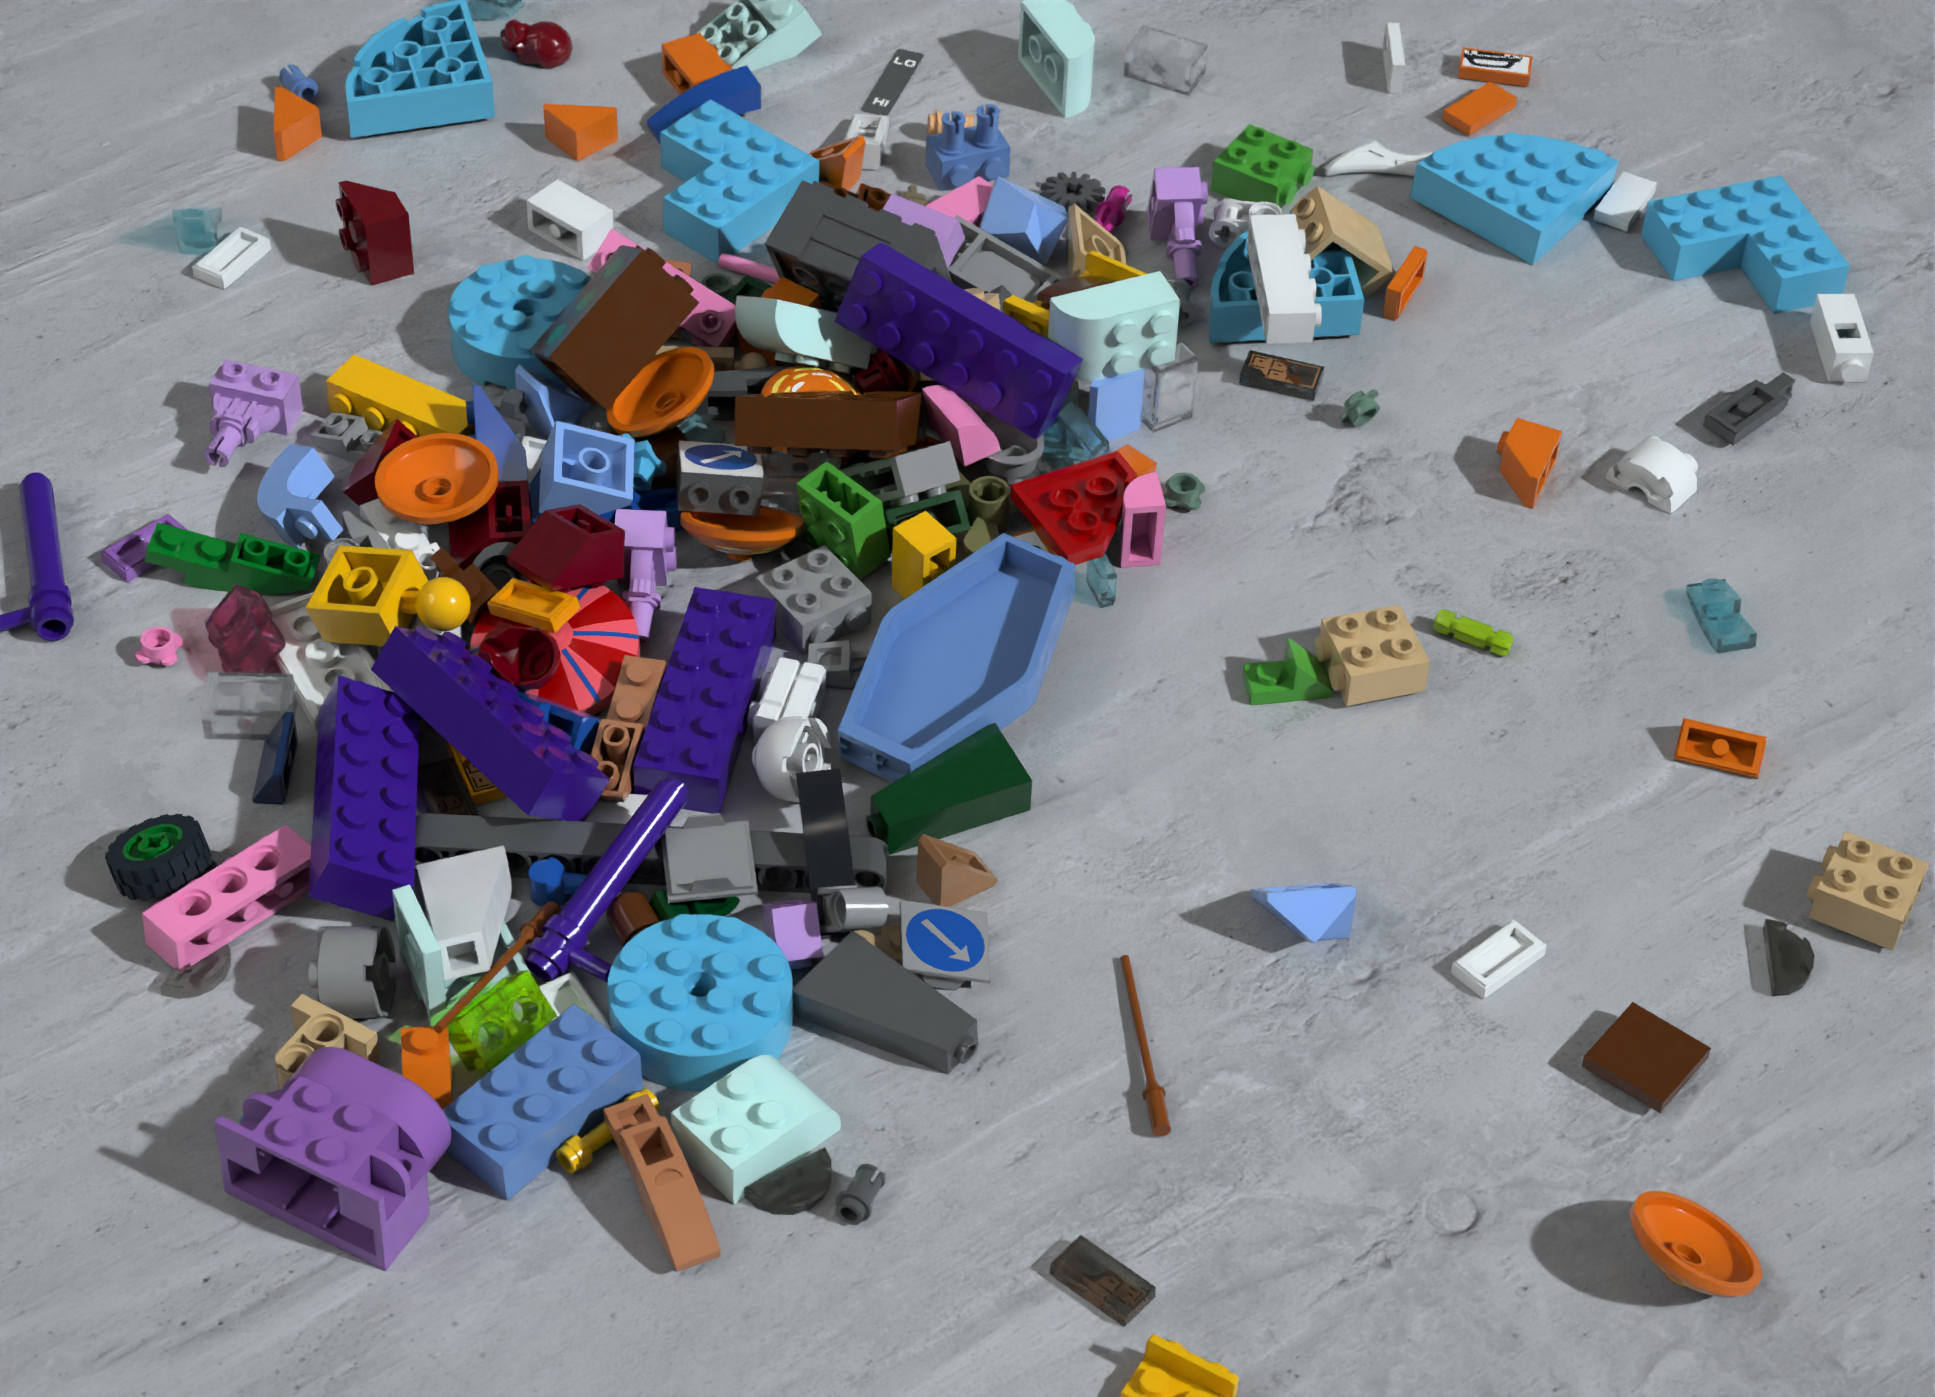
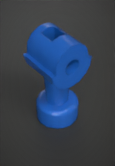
M552 857L549 860L536 861L530 866L528 871L531 900L538 906H544L547 902L552 901L561 907L567 902L569 895L574 894L587 875L566 872L563 864L558 859Z

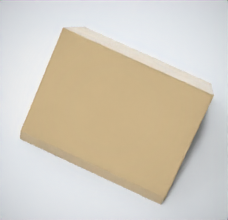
M1072 204L1068 209L1069 219L1066 240L1069 278L1078 277L1084 273L1086 254L1092 250L1126 264L1124 244L1076 204Z

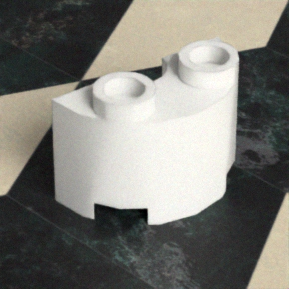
M1651 435L1635 445L1610 467L1605 479L1627 491L1633 486L1639 487L1645 492L1648 503L1671 515L1697 491V477L1695 473L1698 470V464L1690 454L1682 453L1672 444Z

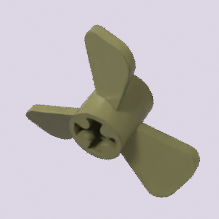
M959 472L960 480L946 484L945 488L947 492L961 491L971 527L963 539V548L970 556L1005 533L1008 529L1009 512L1020 509L1010 498L1009 486L1003 479L995 476H983L970 483Z

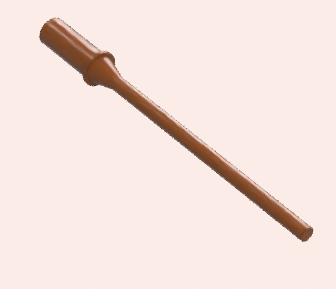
M547 902L529 922L524 923L520 927L519 939L434 1026V1030L437 1033H441L526 944L531 943L536 937L541 938L542 928L551 915H558L561 911L557 903Z
M1123 955L1120 960L1146 1077V1088L1142 1096L1147 1104L1152 1132L1155 1136L1162 1137L1171 1132L1164 1099L1166 1093L1165 1089L1159 1086L1155 1079L1130 959L1128 955Z

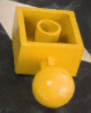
M339 545L309 600L306 610L324 642L384 646L395 626L408 628L414 614H418L420 620L427 627L436 631H451L458 628L465 622L470 613L471 601L466 588L455 579L438 577L428 581L412 550Z

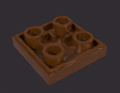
M1632 1002L1584 1055L1582 1067L1661 1113L1708 1059L1711 1047Z

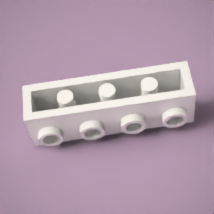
M1295 214L1250 215L1247 250L1266 344L1313 343L1314 329L1321 326L1320 303H1314L1316 300V281L1314 278H1309L1311 273L1310 254H1304L1306 245L1304 229H1298Z

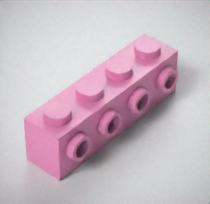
M611 228L587 268L593 274H596L620 245L635 248L638 244ZM666 262L662 268L674 277L677 274L686 280L694 289L691 295L699 302L674 333L677 334L680 328L692 335L689 342L697 347H727L737 331L735 305Z

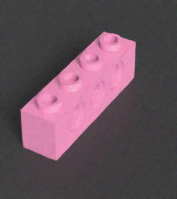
M286 824L271 834L263 836L255 844L237 855L226 859L221 865L200 878L190 881L182 889L166 899L156 902L148 910L144 911L142 918L146 945L178 973H182L308 893L311 845Z

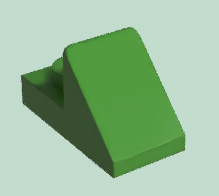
M1287 638L1284 660L1243 664L1242 678L1251 706L1333 698L1334 692L1325 663L1320 662L1316 656L1290 638Z

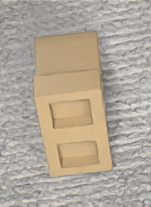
M301 994L291 1005L295 1034L282 1046L275 1056L279 1090H282L285 1083L307 1057L319 1048L338 1047L360 1055L376 1064L380 1063L376 1031L304 994Z

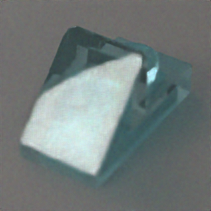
M179 208L172 210L178 249L181 254H208L217 246V224L222 223V208Z
M1071 401L1058 414V423L1055 422L1044 432V451L1042 454L1044 456L1084 462L1103 456L1109 450V441L1075 401Z

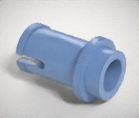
M288 65L292 74L285 67L282 68L279 73V81L290 92L312 103L318 95V85L315 80L306 77L296 65Z

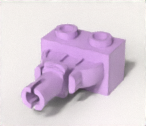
M1199 167L1154 168L1147 205L1150 241L1168 240L1166 257L1174 262L1175 278L1186 281L1190 289H1193L1198 285L1196 258L1201 254L1202 250L1201 241L1195 240L1197 225L1203 224V204H1207L1208 201L1207 182H1201Z
M224 359L209 383L213 410L210 429L215 437L204 451L205 460L213 466L219 463V467H226L236 448L245 447L247 440L248 443L252 444L258 435L266 432L288 436L303 412L299 375Z
M616 509L615 525L625 530L623 578L617 579L618 584L630 585L629 592H622V600L626 603L635 619L640 647L647 646L650 642L652 615L661 608V596L655 593L656 586H667L668 571H676L677 547H674L675 528L668 527L666 511Z

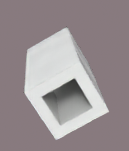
M1817 294L1810 325L1828 383L1866 382L1874 352L1855 294Z

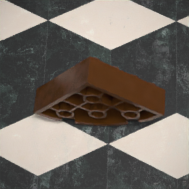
M808 391L771 393L768 397H763V394L735 396V446H747L748 454H772V447H787V455H812L814 452L827 449V456L849 457L852 454L860 453V451H867V457L891 458L892 455L907 452V449H915L916 443L926 440L927 410L923 392L875 391L866 392L864 395H853V391Z

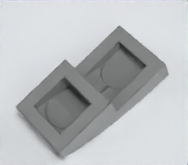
M850 640L811 643L808 647V663L823 665L824 669H826V685L854 690L870 650L853 652Z

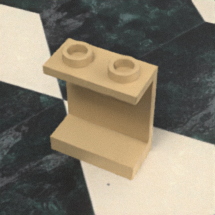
M1316 186L1306 196L1299 199L1291 209V213L1296 215L1298 229H1304L1305 254H1310L1312 261L1332 241L1350 252L1362 293L1369 298L1395 274L1379 227L1319 186Z

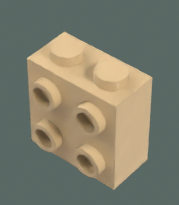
M1400 604L1321 620L1319 637L1315 638L1314 642L1316 656L1320 662L1325 663L1329 671L1331 686L1334 691H1339L1346 706L1425 691L1430 661Z
M1845 831L1838 846L1829 845L1820 868L1825 870L1824 875L1815 873L1806 895V898L1813 900L1808 918L1893 951L1921 892L1930 863Z

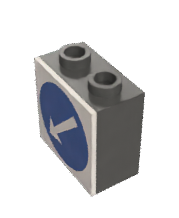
M679 441L675 481L678 510L759 516L763 484L761 454H748L747 446Z

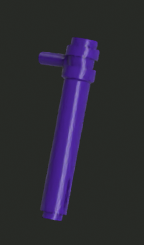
M34 472L25 476L19 488L31 589L28 593L29 607L1 614L0 632L31 624L33 630L42 639L58 641L69 634L74 623V615L71 608V592L68 586L65 585L53 485L51 480L44 474Z
M667 777L664 781L657 782L559 914L551 915L542 928L544 934L541 938H534L526 949L528 955L524 961L534 975L549 982L557 976H563L572 964L608 982L612 964L583 950L588 943L587 935L687 803L688 789L680 781L673 777Z

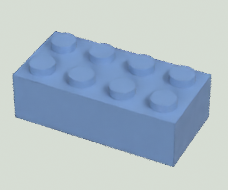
M573 1004L443 1109L451 1127V1142L445 1152L508 1201L557 1160L556 1150L563 1146V1142L573 1135H578L582 1138L604 1121L605 1108L624 1102V1099L630 1094L643 1088L640 1053L576 1004Z

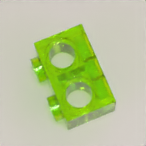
M529 970L511 973L472 1000L448 1025L449 1041L468 1071L486 1068L490 1072L511 1055L510 1051L520 1043L524 1045L545 1028L544 1025L557 1017ZM515 1001L520 1004L523 1012L520 1022L513 1013ZM480 1027H483L488 1035L486 1048L481 1045L478 1039Z

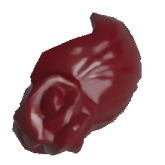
M514 19L507 22L505 28L500 32L503 49L507 50L510 54L516 55L522 64L537 63L545 69H552L567 62L572 53L570 35L563 27L554 22L541 21L529 25Z
M509 627L507 629H494L487 633L479 645L478 655L492 666L491 670L498 673L505 681L519 689L533 690L541 688L552 680L559 667L561 653L557 641L546 630L532 627Z

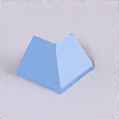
M997 176L979 228L1046 266L1069 217L1064 206Z
M1327 883L1251 889V898L1307 942L1315 944L1318 940L1350 938L1356 901V886Z

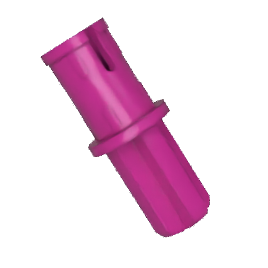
M1122 185L1112 187L1106 200L1100 202L1096 208V218L1094 220L1110 233L1114 227L1122 223L1125 217L1124 211L1132 201V194L1127 195L1130 190Z

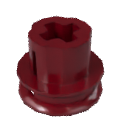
M878 347L874 354L870 353L867 369L857 368L851 372V377L856 387L863 395L866 392L906 389L905 382L887 352Z

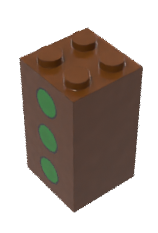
M620 245L532 346L529 352L588 404L607 410L699 302L691 295L694 289L686 280L677 274L673 277L662 268L666 262L650 248L644 250L638 245L635 248Z

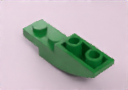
M157 522L146 550L145 562L185 572L184 584L242 594H280L310 589L321 555L240 533L237 543H232Z

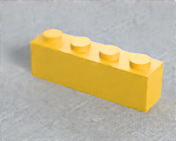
M355 354L326 380L329 410L334 413L364 417L367 427L372 430L384 432L391 422L398 419L418 437L435 433H455L465 436L475 435L476 433L475 425L467 424L465 400Z

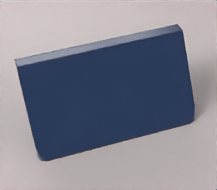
M285 712L264 742L252 801L255 804L283 805L286 802L298 745L295 715H293V712Z

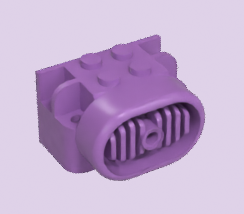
M338 1047L319 1048L307 1057L285 1083L282 1090H275L266 1095L252 1092L243 1101L244 1119L240 1124L221 1115L214 1122L224 1189L226 1193L386 1271L426 1221L430 1213L427 1174L448 1149L451 1142V1127L438 1103L413 1081L351 1051Z

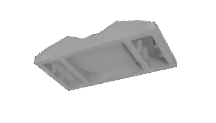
M958 215L955 217L959 219L965 238L950 263L948 271L953 284L963 290L982 288L984 291L991 292L1003 285L1012 295L1034 303L1037 301L1038 292L1066 279Z

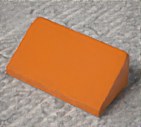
M1683 718L1673 759L1758 779L1768 737Z

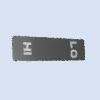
M898 49L863 105L862 110L888 116L924 55Z

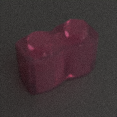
M238 584L231 588L205 619V627L209 634L208 639L210 643L218 649V654L222 661L221 667L225 673L236 680L245 679L255 683L285 648V640L277 625L271 620L270 608L258 592Z

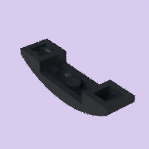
M840 768L796 773L810 899L817 903L820 926L824 924L823 898L818 895L817 888L855 885ZM850 931L821 933V939L845 937Z

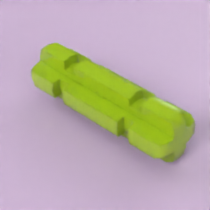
M1440 609L1433 624L1435 632L1445 636H1449L1452 633L1454 634V639L1483 650L1486 649V646L1490 647L1491 653L1502 657L1507 656L1514 641L1512 633L1501 629L1494 632L1492 631L1493 626L1463 615L1460 619L1456 618L1457 613L1446 609Z

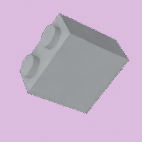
M950 441L902 452L899 455H892L891 458H880L840 470L881 500L883 509L890 508V500L893 499L895 507L919 501L917 494L919 492H922L923 498L946 493V484L960 480Z
M825 545L756 577V596L776 599V628L802 655L808 653V647L811 643L831 642L871 623L872 593Z

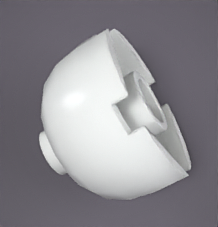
M792 716L784 717L766 728L753 749L752 763L761 785L767 792L778 799L799 802L796 773L831 769V763L824 762V748L832 749L827 727L818 718Z

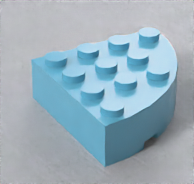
M454 0L421 9V16L408 21L402 17L390 23L373 35L357 52L353 60L354 67L350 74H347L345 89L351 138L370 137L375 134L396 131L405 132L410 129L430 126L440 127L451 123L474 122L495 117L493 82L466 0Z
M1513 132L1505 135L1482 136L1456 142L1433 152L1417 163L1410 198L1533 265L1599 205L1613 185L1619 161L1607 156L1599 149H1591L1559 139L1520 135Z
M1248 231L1240 235L1224 251L1219 260V267L1213 275L1207 321L1209 343L1265 341L1247 250ZM1332 241L1311 261L1309 278H1314L1316 281V300L1314 303H1320L1322 311L1321 326L1315 327L1314 337L1360 335L1364 306L1362 289L1351 253Z

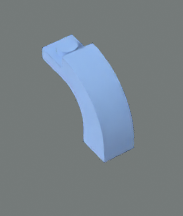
M289 444L265 473L257 494L258 507L283 541L295 548H299L307 538L334 541L343 531V528L322 500L316 499L335 476L313 447Z

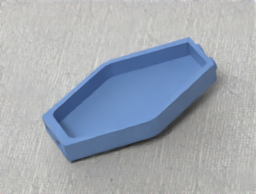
M1003 533L892 607L880 623L839 725L840 758L893 783L983 727L996 723L999 729L1002 730L1025 714L1038 697L1075 594L1074 563L1067 561L1061 556L1053 555L1032 546L1027 541L1019 540Z

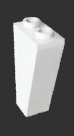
M504 845L416 865L429 925L442 952L444 981L489 971L513 889Z

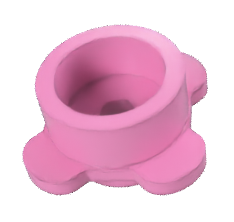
M157 626L149 628L141 635V650L136 652V660L141 664L150 662L154 665H173L178 660L176 651L183 644L182 637L174 634L172 630L166 627Z

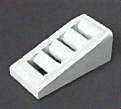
M853 115L844 140L863 135L866 144L861 169L877 170L880 167L889 127V117L885 115Z

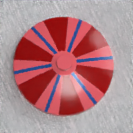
M529 580V581H527V582H529V583L542 586V585L538 584L537 582H535L534 580ZM583 585L572 587L566 593L578 598L580 609L555 634L548 632L557 641L561 653L559 667L554 677L539 689H517L594 715L611 705L624 655L640 657V640L635 619L626 603L617 594L605 586L592 587ZM488 609L481 615L474 628L470 642V653L479 657L480 643L486 634L494 629L531 626L492 615ZM491 670L497 678L502 679L498 673Z

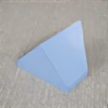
M518 365L515 370L516 390L525 392L524 398L528 405L524 415H526L527 422L544 438L548 439L556 421L579 426L590 404L575 394L563 382L522 365Z

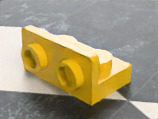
M1152 1334L1146 1342L1144 1359L1121 1391L1120 1397H1236L1239 1378L1222 1364L1209 1362L1187 1351L1176 1341L1165 1340Z

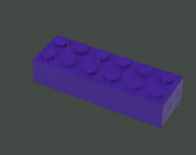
M882 242L861 255L834 320L840 326L1035 440L1055 423L1084 360Z
M694 587L633 765L635 794L648 795L658 781H664L667 777H673L688 789L687 803L682 809L711 814L721 812L748 727L749 709L751 703L756 701L761 679L766 670L776 638V599Z
M395 626L371 670L528 816L585 822L610 781L597 768L599 765L598 761L570 744L572 739L566 732L557 727L550 726L543 719L545 716L543 711L520 699L517 696L518 689L511 683L497 678L491 672L492 666L484 659L465 649L466 642L459 636L446 631L442 635L434 634L419 626H416L414 630Z
M338 675L319 709L308 897L394 921L395 910L392 890L410 885L412 890L414 888L419 714L394 692Z

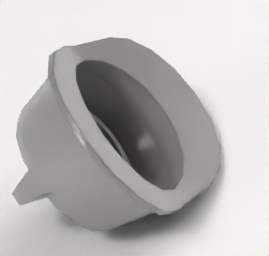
M986 412L982 417V421L997 437L1000 451L985 457V463L993 475L1005 478L1010 487V485L1015 483L1016 479L1029 476L1035 470L1038 458L1042 456L1044 451V433L1035 440L993 414Z

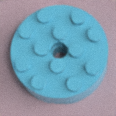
M521 255L515 259L480 266L476 272L469 275L458 285L451 296L448 306L451 350L456 364L464 374L483 386L488 382L506 386V392L510 388L516 390L515 370L518 365L562 382L529 350L591 278L584 271L570 265L548 259L534 258L530 255Z
M680 914L674 918L661 921L641 931L626 943L611 966L607 988L609 1024L612 1033L640 1053L642 1076L650 1081L677 1090L703 1091L754 1057L772 1055L777 1059L788 1043L793 1022V980L789 963L782 950L769 936L738 918L708 914Z

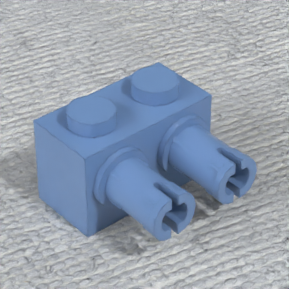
M986 104L985 114L983 105L977 107L976 126L964 128L966 118L963 113L951 111V122L949 113H944L941 120L942 133L926 136L925 166L940 191L959 188L979 176L986 181L995 180L997 176L1001 178L1009 177L1011 147L998 128L1000 109L996 105Z

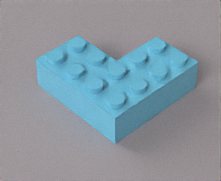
M711 99L660 132L661 168L686 181L663 197L664 233L717 264L722 253L734 255L773 228L802 180L810 184L814 181L819 182L818 159Z
M1782 176L1650 200L1647 204L1641 237L1673 281L1741 268L1774 314L1814 306L1817 294H1843L1850 268L1849 263Z

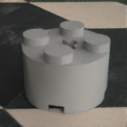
M377 926L320 927L317 934L318 960H311L308 970L310 987L318 988L319 991L318 1002L348 1018L387 1016L392 1009L396 989V977L389 978V963L396 962L395 947L390 930L387 927Z

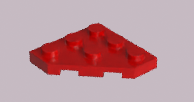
M1116 451L1010 485V498L1053 552L1074 563L1075 566L1104 556L1122 518L1125 489L1137 478V473L1123 456Z

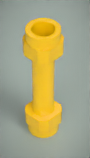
M647 1088L635 1091L624 1099L625 1102L648 1094L657 1112L660 1111L657 1098ZM605 1121L582 1138L578 1135H573L563 1142V1146L556 1150V1157L567 1172L572 1174L577 1170L585 1168L593 1162L592 1153L613 1139Z

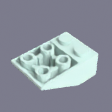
M737 0L697 32L701 33L710 45L715 46L718 55L726 64H730L732 69L747 65L751 71L796 57L822 36V33L806 9L797 0Z

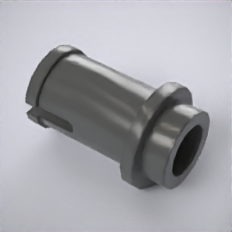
M871 1164L860 1165L847 1190L840 1192L835 1199L836 1214L843 1222L850 1225H858L870 1217L872 1213L871 1204L886 1179L881 1171L873 1182L870 1181L878 1169L876 1166Z

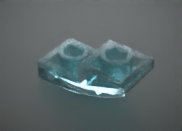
M1712 578L1706 579L1701 583L1686 585V593L1694 615L1716 653L1756 647L1757 633L1740 614L1741 598L1725 579Z

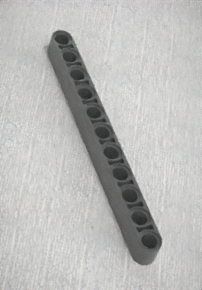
M433 813L416 815L415 871H417L416 865L504 845L510 876L513 878H529L528 871L530 866L539 860H549L550 857L558 859L563 864L566 872L588 875L626 824ZM750 830L758 891L810 893L803 833ZM849 836L855 885H858V887L878 886L884 891L887 885L888 846L878 838ZM661 838L626 884L666 886Z

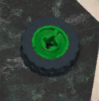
M183 814L160 815V817L149 818L138 825H133L128 828L129 830L116 837V840L109 845V851L105 854L107 866L120 894L123 897L127 896L130 900L141 899V901L163 898L182 889L190 881L197 879L206 872L207 866L211 864L210 857H212L199 822L195 821L192 816H183Z

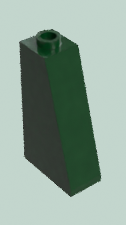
M992 723L872 795L870 815L866 817L867 829L871 837L885 842L889 849V855L918 846V840L923 834L942 839L1029 811L1031 809L1032 779L997 724Z

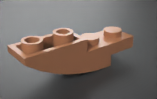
M624 655L607 719L601 718L591 756L599 763L597 768L610 779L599 797L601 800L624 802L634 787L633 765L667 669L666 660Z
M648 1094L605 1108L604 1121L639 1188L640 1202L675 1272L720 1257L721 1250L704 1202L666 1117L659 1116Z

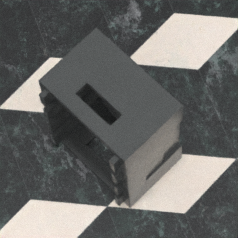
M801 181L765 242L779 278L784 277L819 294L821 309L837 313L861 255L880 242L953 283L934 230L915 222L913 226L901 222V216L884 209H880L879 212L868 208L867 202L848 194L846 198L836 195L833 188L814 181L812 184Z

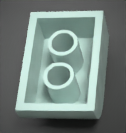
M1021 0L1019 61L1064 118L1081 113L1088 107L1091 101L1095 37L1089 23L1084 22L1076 12L1074 5L1067 0Z
M1160 271L1050 298L1048 339L1084 359L1075 377V380L1080 381L1102 380L1175 361L1180 299Z
M737 295L735 319L741 335L752 346L775 352V360L791 364L800 363L823 367L845 374H851L852 367L868 368L872 344L835 323L834 320L837 313L779 299Z
M760 1055L748 1060L671 1112L672 1131L686 1161L733 1205L841 1130L839 1115L772 1055Z

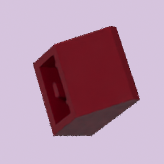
M347 180L339 182L340 198L336 199V208L344 227L339 229V237L344 250L351 251L357 272H363L371 286L414 274L409 214L397 194L392 191Z
M528 480L498 482L494 494L482 507L462 519L448 523L450 555L463 571L474 562L475 558L484 548L497 542L518 544L531 528Z
M581 504L545 510L507 556V564L521 572L524 577L534 580L551 592L567 593L572 587L583 585L592 587L603 586L608 580L623 578L625 530Z

